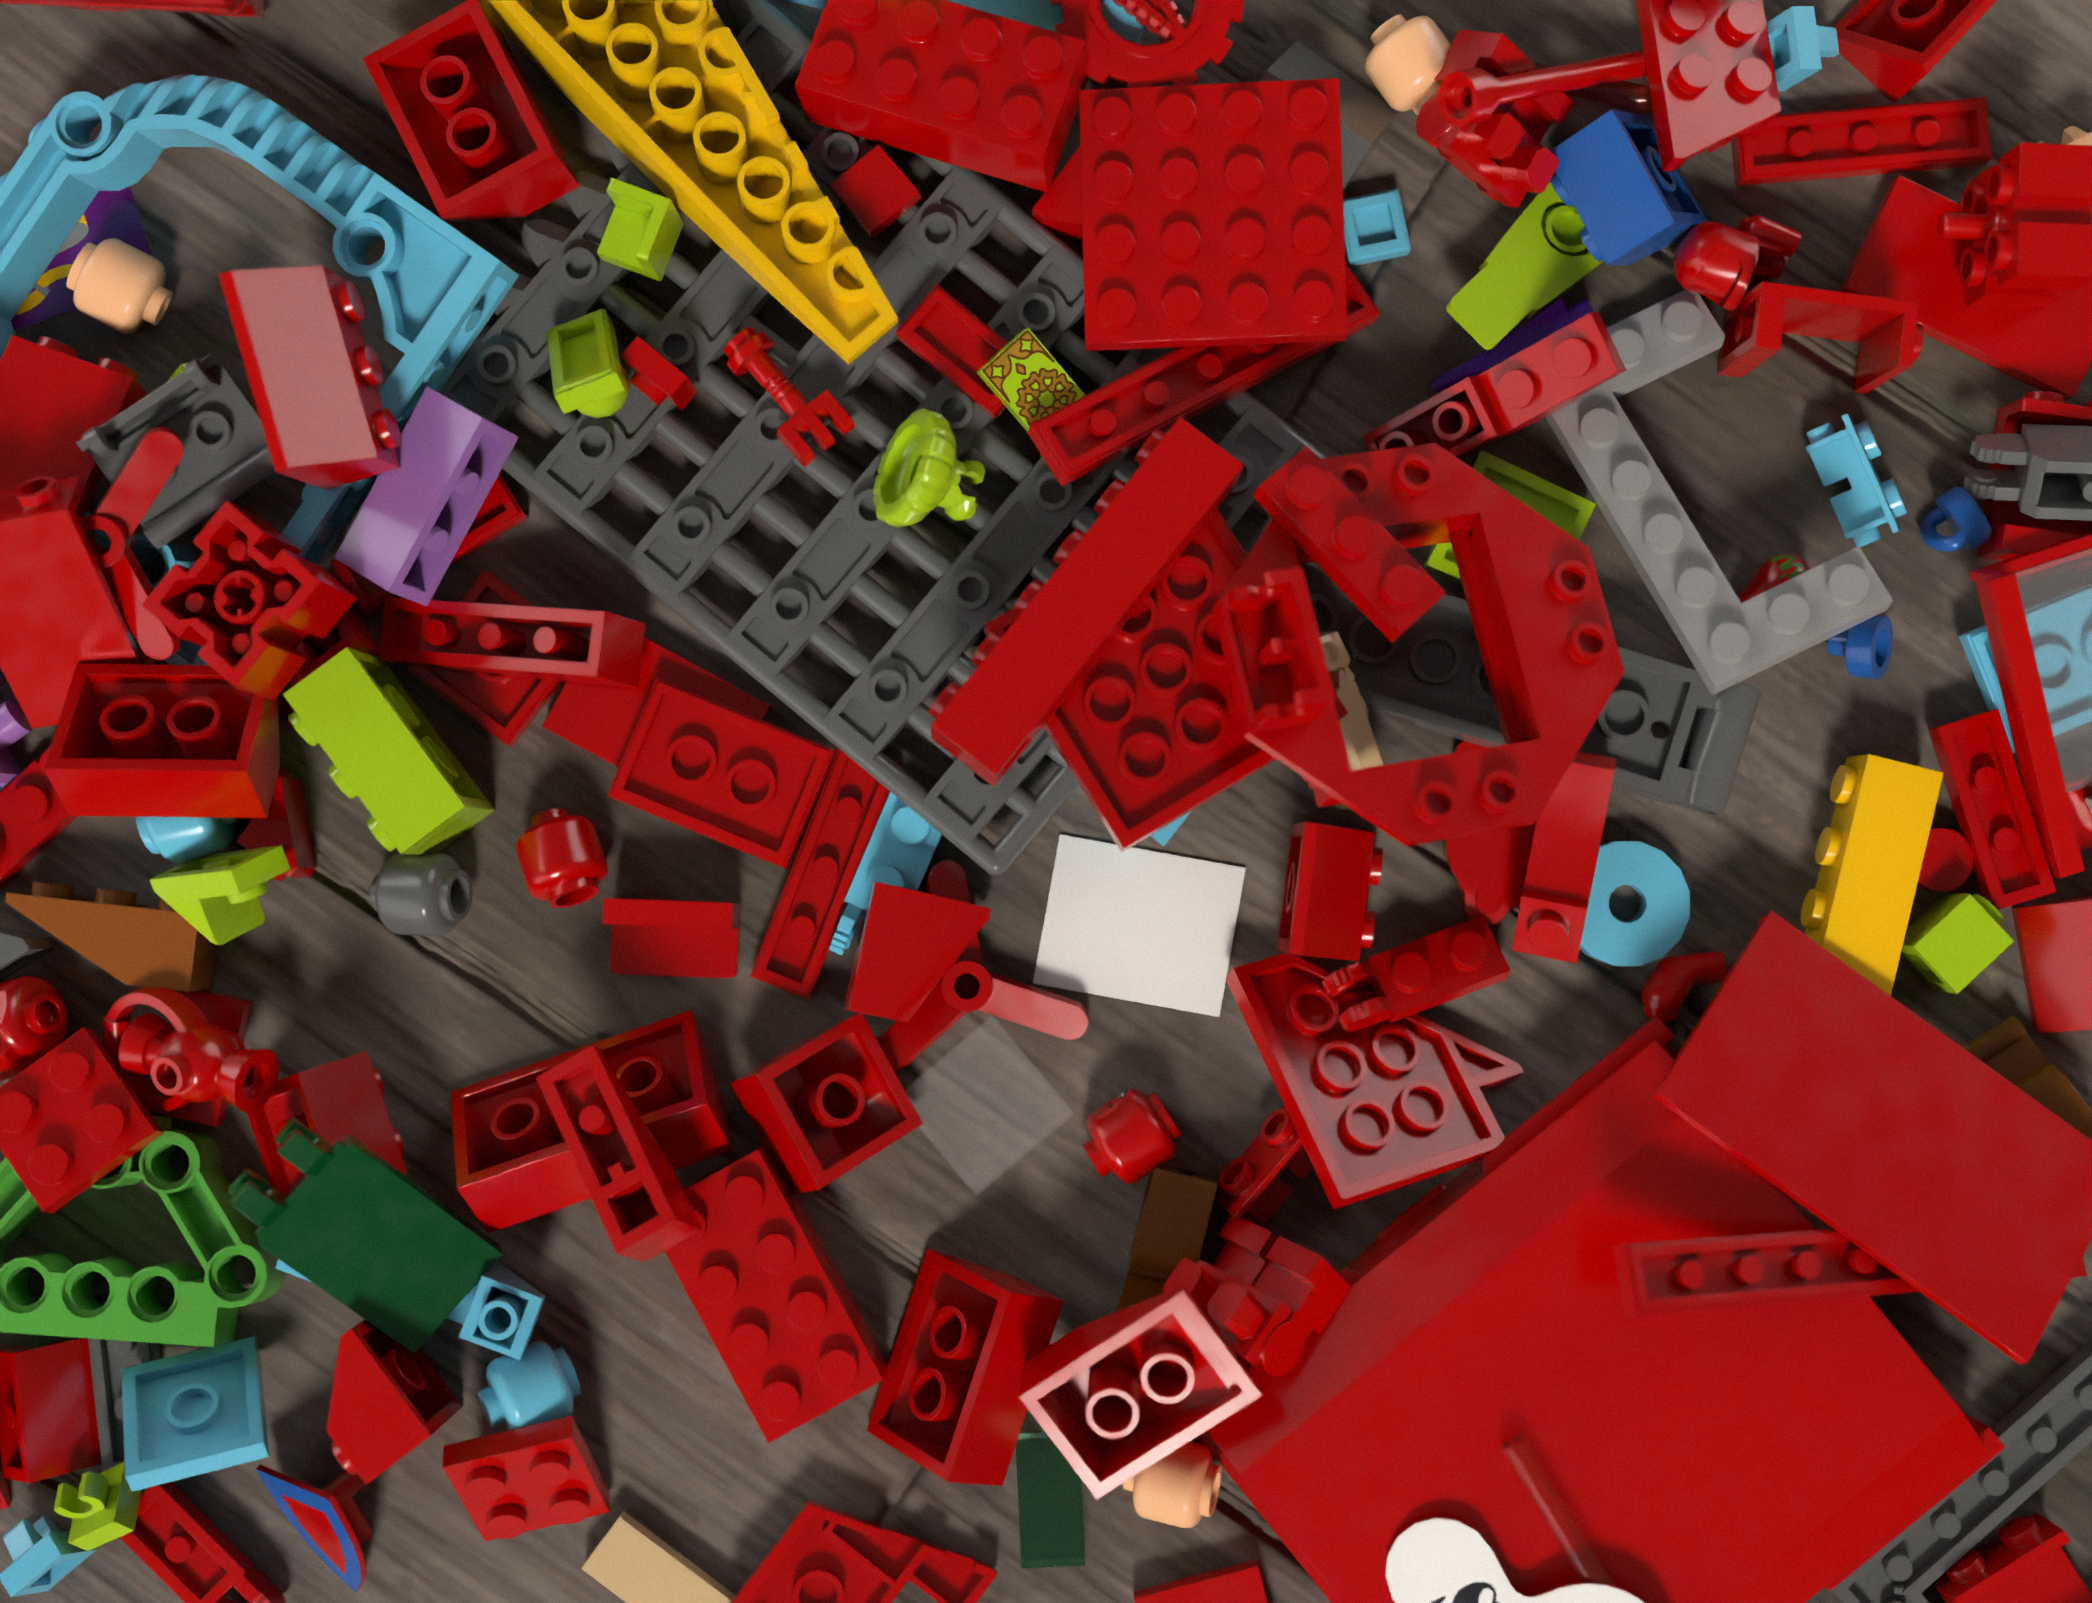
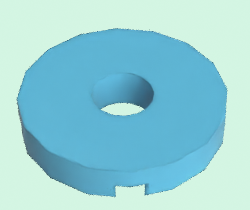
M1610 841L1600 845L1580 949L1587 956L1612 966H1642L1662 958L1680 941L1690 918V891L1681 869L1662 850L1640 841ZM1622 885L1633 888L1640 898V909L1637 915L1627 922L1617 920L1609 909L1611 893Z

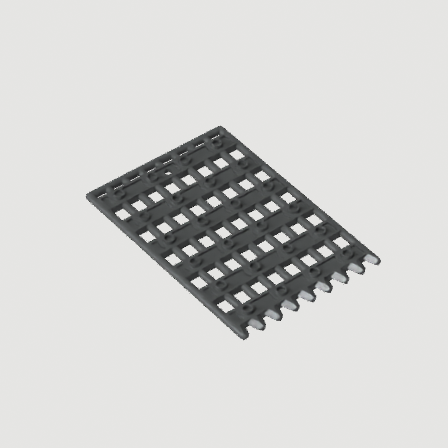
M725 0L727 8L742 29L735 38L777 109L784 128L807 146L802 154L808 162L809 171L823 195H827L840 217L846 209L833 195L829 185L876 145L879 144L889 157L897 148L825 126L823 128L821 125L808 122L804 111L781 93L800 72L812 37L767 0ZM603 134L604 149L621 174L617 180L668 198ZM919 154L916 155L945 179L921 207L918 204H914L897 219L904 228L881 255L841 224L852 245L858 248L898 317V323L851 364L845 362L815 334L798 352L756 317L757 314L773 296L723 249L718 252L702 272L673 250L664 274L682 288L685 293L665 317L660 320L620 287V284L631 271L605 262L597 254L615 204L606 192L610 181L586 171H573L580 187L563 196L580 223L574 230L545 219H532L523 224L521 231L522 243L539 269V272L533 279L517 273L519 277L495 310L498 320L492 327L484 326L457 365L458 368L448 378L439 393L469 408L500 427L522 402L562 435L563 438L539 466L514 446L502 469L986 872L994 876L1004 874L1079 783L1043 727L994 788L931 739V724L935 718L929 714L931 708L924 702L948 673L962 685L967 681L977 666L971 663V658L965 653L984 631V624L1010 610L1006 603L1029 576L1043 584L1048 581L1059 566L1047 557V554L1070 527L1078 528L1086 534L1099 517L1087 506L1111 478L1114 480L1119 478L1126 484L1139 467L1128 458L1135 450L1133 449L1078 479L1061 486L1043 457L1034 464L990 428L997 417L995 419L992 418L944 377L937 384L895 350L893 346L898 342L895 332L936 284L943 288L955 272L959 270L1002 306L987 324L989 328L1009 343L1017 334L1028 327L1050 354L1054 349L1057 350L1101 387L1177 348L1132 349L1117 367L1098 351H1086L1085 341L1071 330L1084 315L1083 257L978 172ZM674 204L676 210L680 214L682 211ZM997 222H1000L1043 257L1019 287L974 251ZM604 306L641 336L644 342L685 374L695 388L700 385L742 421L721 446L716 449L674 414L678 407L665 398L657 406L631 383L628 397L622 409L611 416L593 418L582 414L578 417L572 411L563 414L555 397L538 383L550 369L546 338L548 329L595 312ZM749 326H753L758 333L766 332L775 343L768 355L787 378L790 379L791 383L795 385V388L809 402L827 389L852 418L855 424L853 430L880 451L856 481L811 445L814 440L808 433L801 438L810 446L816 459L806 467L800 464L776 436L777 428L786 422L789 417L779 407L778 403L774 401V398L770 396V393L766 391L757 400L715 366L725 354L723 352L725 346L735 335ZM625 363L622 367L630 379L635 372ZM876 367L921 403L916 410L926 408L942 415L949 422L956 441V460L962 461L974 446L1019 483L995 513L976 498L977 507L975 514L964 521L976 530L978 534L954 562L910 525L895 527L879 520L876 516L873 500L874 483L876 476L879 474L878 467L882 454L887 450L886 447L895 431L852 396ZM1245 390L1222 402L1224 406L1240 419L1218 446L1244 464L1236 486L1218 507V511L1231 531L1250 509L1264 519V522L1242 547L1248 555L1273 518L1253 497L1259 485L1305 446L1318 458H1326L1327 456ZM826 417L821 422L827 426L830 420ZM657 433L701 468L677 498L634 463ZM795 464L839 500L815 530L771 494ZM616 482L621 484L660 517L637 546H634L593 512V509ZM960 484L958 485L960 487L962 494L974 497ZM753 513L758 515L799 549L775 578L771 577L730 543ZM891 544L937 581L914 611L868 574ZM712 562H715L758 598L734 627L729 625L689 591ZM850 593L897 630L873 660L827 623ZM809 642L856 679L832 709L786 672ZM906 723H909L954 761L930 791L883 753ZM1048 755L1060 767L1037 795H1034L1022 783L1043 757ZM1006 804L1019 816L994 845L981 832Z

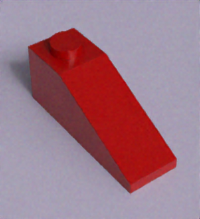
M593 1044L536 1077L616 1254L646 1262L702 1230L674 1169L598 1046Z

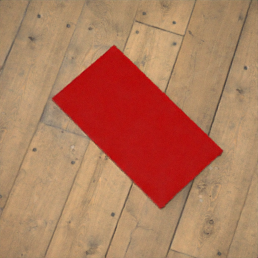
M1772 910L1765 913L1759 919L1754 933L1664 1078L1657 1083L1656 1090L1652 1095L2020 1365L2028 1363L2030 1357L2033 1356L2037 1343L2092 1240V1140Z

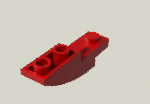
M1590 312L1483 373L1468 376L1362 437L1369 452L1436 443L1461 460L1577 401L1578 396L1627 370L1599 312Z

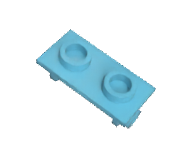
M1847 413L1841 416L1846 429L1835 433L1831 422L1806 433L1811 444L1805 448L1812 458L1824 487L1848 478L1852 489L1829 499L1842 526L1845 539L1852 537L1856 547H1862L1882 538L1877 528L1881 524L1888 522L1893 533L1900 531L1901 527L1897 517L1908 512L1893 478L1881 483L1871 462L1872 459L1881 456L1882 453L1868 421L1866 420L1855 425L1852 416Z

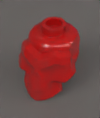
M20 976L0 981V1083L13 1078L62 1043L68 1027V1009L65 1001L56 987L41 977Z

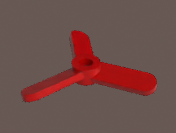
M155 427L148 430L138 442L95 511L87 517L76 516L123 618L142 651L154 660H165L174 655L179 650L180 638L142 606L154 589L132 549L135 543V529L183 456L181 438L175 431L166 427ZM96 529L103 530L108 534L111 540L110 549H104L97 544L94 537Z
M944 860L933 864L929 868L926 875V885L929 894L971 903L966 875L958 863ZM977 934L942 978V982L932 990L909 1022L897 1020L877 1038V1041L897 1075L967 1012L979 1010L1066 1040L1077 1039L1086 1032L1089 1023V1013L1086 1007L1078 1001L989 972L983 964ZM962 974H972L978 979L980 988L976 995L963 997L957 992L955 982Z

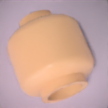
M1398 14L1383 23L1371 35L1370 39L1375 46L1366 58L1365 71L1390 107L1400 112L1412 109L1418 115L1424 104L1436 93L1440 85L1434 78L1441 71L1451 44L1430 17L1423 15L1406 21L1401 14Z
M116 238L103 240L97 246L91 242L87 243L77 255L69 271L66 283L67 288L74 291L73 301L81 313L122 334L136 332L146 321L155 326L158 325L164 317L173 296V292L164 288L166 271L163 264L158 259Z
M1189 1441L1124 1482L1123 1489L1133 1492L1134 1508L1140 1517L1181 1528H1192L1197 1525L1202 1516L1211 1517L1215 1510L1221 1486L1222 1466L1213 1464L1212 1453L1207 1446Z

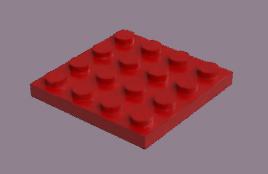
M1339 78L1079 90L1086 351L1346 341L1348 332Z
M1218 509L1043 726L1121 852H1124L1276 760L1275 757L1244 737L1215 620L1213 606L1247 557V554ZM1012 609L984 624L985 634L988 637L991 632L996 630L1001 635H1004L1018 618V615ZM1334 691L1336 698L1334 702L1340 721L1348 714V711Z

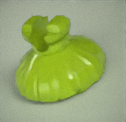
M926 408L914 411L900 424L888 443L887 450L882 454L878 467L879 474L876 476L873 488V500L877 518L895 527L909 526L921 521L936 506L944 508L945 514L954 521H963L971 518L976 511V498L962 494L958 485L960 483L975 485L983 482L985 475L984 465L980 461L966 459L964 462L956 460L954 434L949 422L942 415Z

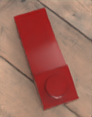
M1578 751L1542 814L1536 821L1512 951L1577 964L1617 758Z

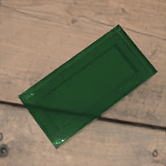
M1046 1432L1019 1434L1016 1443L1021 1569L1085 1566L1082 1480Z

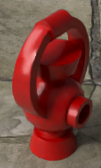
M146 987L133 990L118 999L112 1005L108 1014L103 1017V1045L148 1110L165 1112L183 1107L190 1102L201 1103L222 1096L242 1112L251 1113L260 1109L268 1101L275 1089L279 1065L276 1055L271 1050L245 1049V1045L238 1034L209 1023L203 1012L194 1002L173 989ZM138 1004L148 1005L163 1013L173 1026L157 1014L150 1012L138 1016L131 1022L130 1013ZM142 1075H151L154 1085L144 1079Z

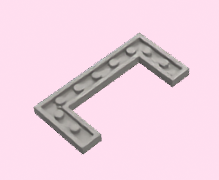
M1683 290L1607 327L1608 333L1627 371L1578 396L1577 401L1545 418L1710 694L1714 695L1888 610L1894 600L1859 546L1743 603L1740 602L1617 401V398L1722 348L1725 334L1699 293Z

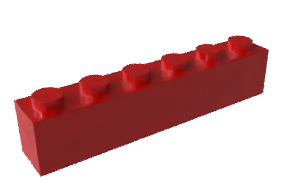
M1181 417L1166 434L1160 429H1156L1149 436L1134 461L1141 465L1126 484L1119 478L1112 482L1097 502L1094 510L1100 516L1086 534L1077 528L1068 536L1053 559L1060 566L1048 581L1043 584L1035 579L1025 589L1012 609L1018 615V618L1004 635H1001L996 630L988 635L971 659V663L977 666L976 670L962 687L955 682L950 683L931 707L929 714L935 718L931 724V739L994 788L1236 486L1244 464Z

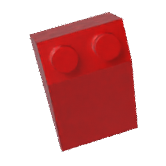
M1184 1285L1077 1327L1024 1362L1019 1391L1020 1400L1096 1499H1099L1262 1396L1261 1387Z

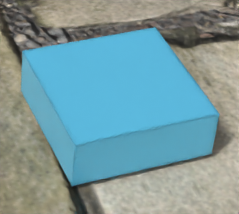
M1398 188L1343 199L1345 262H1347L1349 267L1409 254L1411 246Z

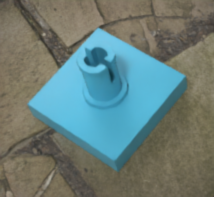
M255 1336L216 1347H208L121 1368L125 1478L132 1492L269 1457L261 1357Z

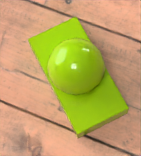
M606 309L597 310L548 329L546 338L553 392L563 414L577 409L581 414L593 418L611 416L622 409L628 397L630 382L628 381V374L621 366L615 328Z

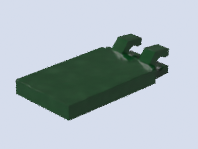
M292 1117L274 1137L275 1142L279 1144L277 1153L301 1170L306 1176L286 1197L276 1187L246 1168L228 1188L229 1194L233 1196L230 1199V1205L260 1226L255 1231V1234L258 1237V1244L415 1354L479 1282L481 1276L487 1273L503 1255L499 1244L352 1135L348 1134L342 1141L337 1140L332 1146L320 1135Z

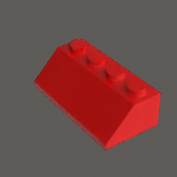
M692 1010L451 1091L457 1190L487 1234L591 1199L536 1077L593 1044L599 1047L674 1170L732 1150L724 1101Z

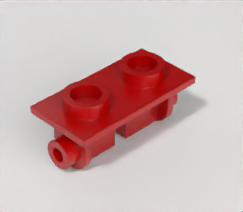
M1285 1105L1273 1111L1266 1118L1258 1136L1240 1157L1232 1160L1225 1167L1220 1176L1214 1198L1237 1221L1240 1218H1244L1256 1225L1260 1221L1266 1225L1294 1191L1286 1182L1279 1178V1175L1287 1167L1303 1180L1313 1168Z

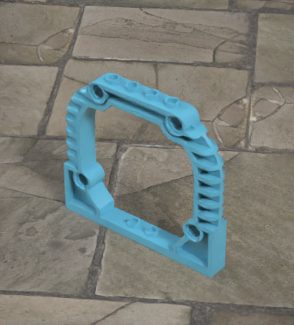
M179 74L149 84L141 82L131 84L112 93L104 100L99 96L84 91H75L63 96L55 104L49 115L34 126L29 135L28 146L13 168L0 177V359L11 335L16 336L11 324L12 318L99 191H119L136 184L150 171L163 150L171 147H214L242 159L316 210L337 228L333 236V253L337 263L345 272L375 289L382 314L384 339L404 353V356L379 391L383 408H388L393 414L399 427L400 435L407 424L410 412L417 405L425 388L429 387L440 392L519 277L516 272L277 103L252 88L223 78ZM102 122L99 136L93 142H90L92 129ZM384 240L385 251L383 256L376 263L367 265L366 254L369 247L374 242ZM377 475L330 490H325L308 483L305 485L301 496L303 503L282 532L283 535L302 550L298 556L320 566L368 496ZM86 511L84 517H87L91 513ZM96 529L94 537L97 544L104 549H110L111 540L108 534L103 530ZM145 534L135 535L132 551L153 589L156 588L175 563L191 569L199 559V556L190 546L179 541L172 540L160 549H157ZM162 555L165 561V572L162 578L157 583H154L151 576V568L154 561ZM181 638L179 650L164 660L170 665H209L198 655L203 646Z

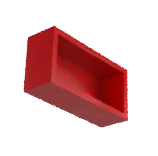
M827 0L797 77L795 87L808 122L1047 193L1079 107V90H1085L1089 79L1086 75L1088 66L1086 41L947 0Z
M764 1143L682 1187L702 1230L664 1252L768 1443L884 1379L888 1367L887 1360L798 1196L791 1194Z

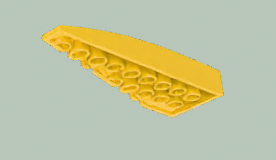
M478 0L495 24L645 176L750 276L845 362L851 364L898 323L896 313L858 248L854 247L840 224L836 210L827 195L824 196L809 171L808 162L796 142H792L780 121L777 109L729 27H725L713 6L712 0Z

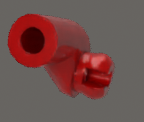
M1721 951L1676 955L1659 961L1642 989L1641 999L1644 1003V1013L1647 1018L1651 1020L1656 1016L1663 1024L1672 1022L1678 1017L1679 1007L1692 986L1722 983L1727 975L1723 953Z

